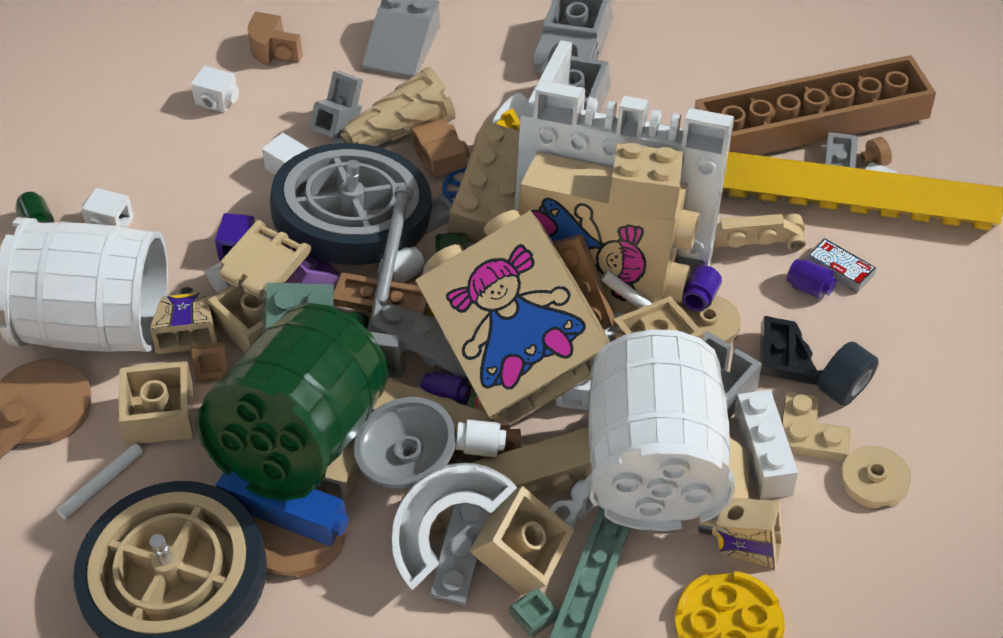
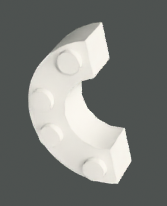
M472 463L446 465L427 473L415 482L403 497L396 512L392 528L393 556L406 584L413 590L439 565V559L430 545L429 533L431 524L441 511L451 505L466 502L479 505L492 513L517 488L516 485L500 472Z

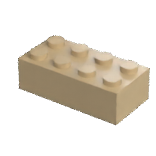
M484 121L449 213L447 233H464L466 240L477 243L487 237L483 230L490 220L501 213L514 210L520 131Z

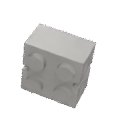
M706 331L704 333V342L715 350L720 362V373L727 398L726 404L729 420L735 413L738 394L754 392L757 389L762 363L736 349L733 352L729 373L727 369L731 345Z

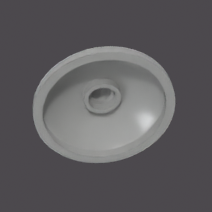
M422 397L395 399L381 405L369 415L367 421L364 422L355 436L354 456L362 473L375 484L387 488L412 487L415 482L427 473L447 465L456 446V429L449 413L432 400Z

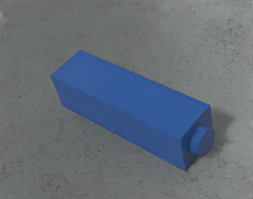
M233 471L229 476L223 473L215 484L216 487L228 492L239 500L251 516L330 547L338 535L341 536L345 532L348 525L349 517L346 515L344 500L316 489L305 498L289 501L260 497L247 490L246 487L249 483L241 479Z

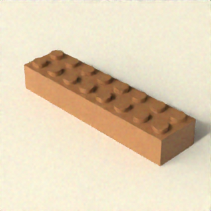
M908 55L695 100V109L734 116L729 152L761 155L826 141L828 132L854 135L928 119L931 115L936 92L913 56Z

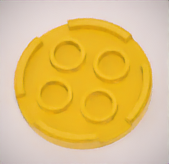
M734 571V574H704L693 580L683 590L678 599L675 611L677 637L783 638L785 620L779 604L780 600L765 583L749 574Z

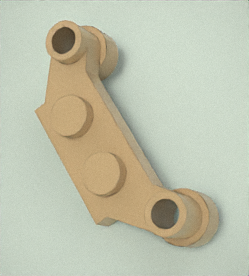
M782 214L720 219V223L716 227L712 256L714 255V250L719 247H741L753 244L768 245L775 242L786 244L790 251L801 250L806 244L803 236L805 227L802 217L798 214H788L782 216Z

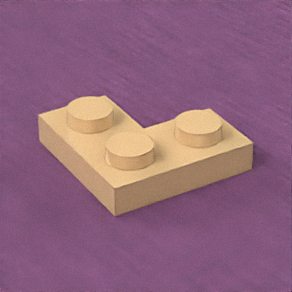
M786 391L782 425L792 454L844 462L845 458L849 455L851 427L818 423L820 396Z

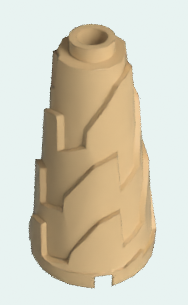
M426 67L394 88L395 91L373 103L371 108L348 122V125L343 127L344 133L340 134L343 143L377 146L389 140L395 141L410 135V128L444 118L447 122L454 120L455 110L450 96L445 97L443 90L446 87L438 74L431 67Z

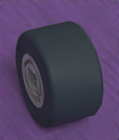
M850 341L835 353L824 368L818 381L819 390L841 406L849 405L871 381L879 365L878 358L856 342Z

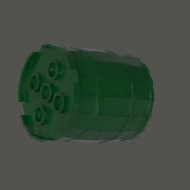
M305 303L291 307L276 323L267 328L255 340L254 344L225 374L223 380L218 382L204 396L202 406L197 410L195 420L201 444L214 464L223 473L229 476L233 471L237 476L249 483L246 489L256 495L280 501L305 498L325 478L327 467L342 454V451L355 437L364 422L367 421L377 400L384 393L388 379L385 355L374 336L354 317L329 305Z

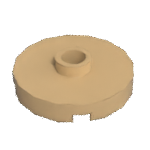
M716 295L712 304L701 312L692 311L682 303L681 308L703 333L708 331L729 344L739 334L740 314L736 306L728 299Z
M864 446L855 449L845 458L840 473L846 494L856 503L871 509H880L881 506L890 505L889 507L897 505L906 497L911 482L910 469L904 459L894 451L881 446Z

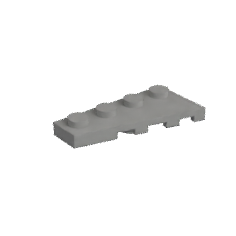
M376 299L372 306L369 332L400 335L402 351L407 352L411 350L420 355L424 363L432 367L437 364L452 372L451 375L464 377L470 382L436 318Z

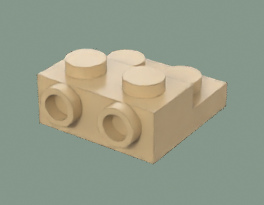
M671 296L613 319L614 333L611 335L612 341L625 334L650 329L677 330L699 337L704 341V333Z

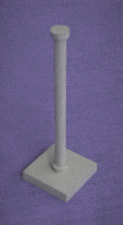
M400 185L395 188L394 196L396 202L373 304L376 299L387 302L408 201L413 197V190L408 186ZM370 332L385 355L388 377L403 379L405 365L400 335Z

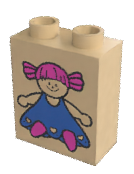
M537 151L520 184L518 203L520 216L531 210L545 227L553 242L583 234L600 279L608 270L652 303L669 296L677 303H682L683 290L689 278L690 266L675 263L677 248L687 251L692 250L700 216L698 212L684 210L688 184L680 182L674 221L611 213L607 211L613 175L612 167ZM602 282L613 313L627 314L638 309Z
M510 210L494 217L484 227L483 231L487 237L465 250L461 245H451L438 251L427 262L430 271L415 280L488 416L501 425L511 426L590 379L593 358L605 344L610 342L547 230L531 210L521 216L518 211Z

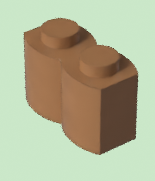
M444 118L410 128L412 145L432 177L435 178L467 167L466 158L469 157V149L464 140L460 141L453 124L449 125Z

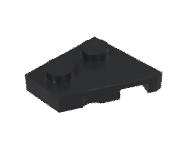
M764 316L761 322L760 362L762 363L760 374L818 385L823 370L817 371L811 360L813 352L803 340L802 332L797 323Z

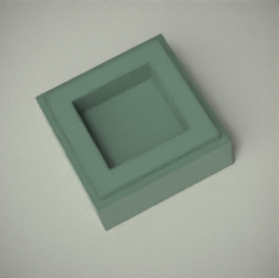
M540 589L529 592L509 606V613L531 638L554 623L560 612Z

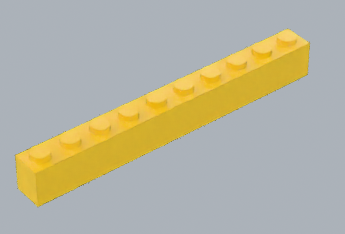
M735 152L728 153L722 190L728 191L729 196L734 198L746 199L747 194L759 195V200L764 202L776 203L777 198L789 199V204L794 206L806 207L807 202L819 203V208L824 210L837 211L838 206L850 207V213L867 215L868 210L880 211L881 217L898 219L899 214L910 215L911 221L929 223L930 218L941 219L942 225L960 227L961 222L973 224V229L991 231L992 226L1000 225L1003 213V187Z

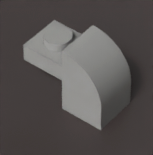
M339 70L333 71L327 99L315 101L309 129L331 138L341 137L340 134L344 133L343 127L348 125V122L361 112L362 106L358 105L363 79Z

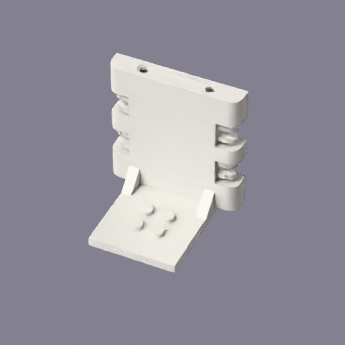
M560 40L521 114L514 210L518 211L520 184L537 151L614 168L617 143H637L641 146L653 148L669 147L676 151H683L680 182L688 184L684 210L700 213L692 250L687 251L677 248L675 263L690 266L689 277L695 267L700 265L710 266L734 116L689 108L685 118L684 129H680L681 114L673 113L669 126L660 125L662 118L661 110L653 109L649 123L647 122L649 100L629 96L623 97L619 106L618 116H616L617 102L609 101L606 105L605 114L597 113L598 102L597 98L589 97L586 110H584L585 88L568 85L572 42Z

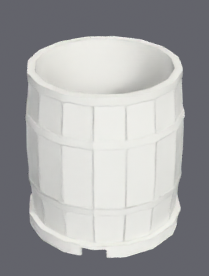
M17 217L12 222V226L18 227L14 235H5L0 250V310L5 311L6 325H0V332L2 338L9 346H25L32 343L51 348L85 351H153L155 347L150 326L160 299L167 296L168 256L165 240L161 232L92 223H39L36 218Z
M650 329L629 333L605 344L593 358L591 391L588 405L589 457L592 465L589 498L594 506L599 505L604 509V517L615 524L637 530L670 531L682 529V521L700 516V522H706L717 517L731 504L735 492V478L729 466L731 445L726 404L727 398L723 388L720 373L721 367L716 352L699 337L677 330Z

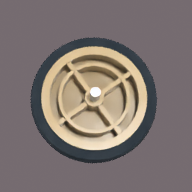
M164 482L142 488L124 497L111 506L93 524L86 534L76 557L73 576L74 590L84 619L99 638H229L246 622L258 604L266 581L267 559L264 541L256 522L244 505L234 496L218 487L201 482Z

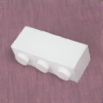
M771 390L738 394L734 420L742 446L749 451V468L759 500L793 496L798 470Z

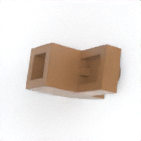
M254 12L248 24V35L253 57L265 65H270L273 58L299 63L303 56L300 35L283 32L281 16Z

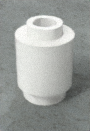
M405 247L397 252L391 281L404 283L420 274L424 268L425 261L421 252L416 247ZM381 259L380 262L378 263V269H377L378 277H379V274H380V270H381V265H382L383 259Z
M468 419L466 423L458 422L455 450H464L463 454L497 457V452L504 451L506 430H500V423Z

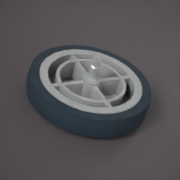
M328 144L311 148L295 155L277 171L272 182L270 194L271 216L278 233L282 231L288 234L289 239L299 244L306 243L311 246L308 256L341 265L379 263L384 256L396 202L394 196L395 188L404 185L413 190V197L408 201L398 251L405 247L416 246L425 235L432 212L431 189L428 180L420 169L397 153L366 144Z

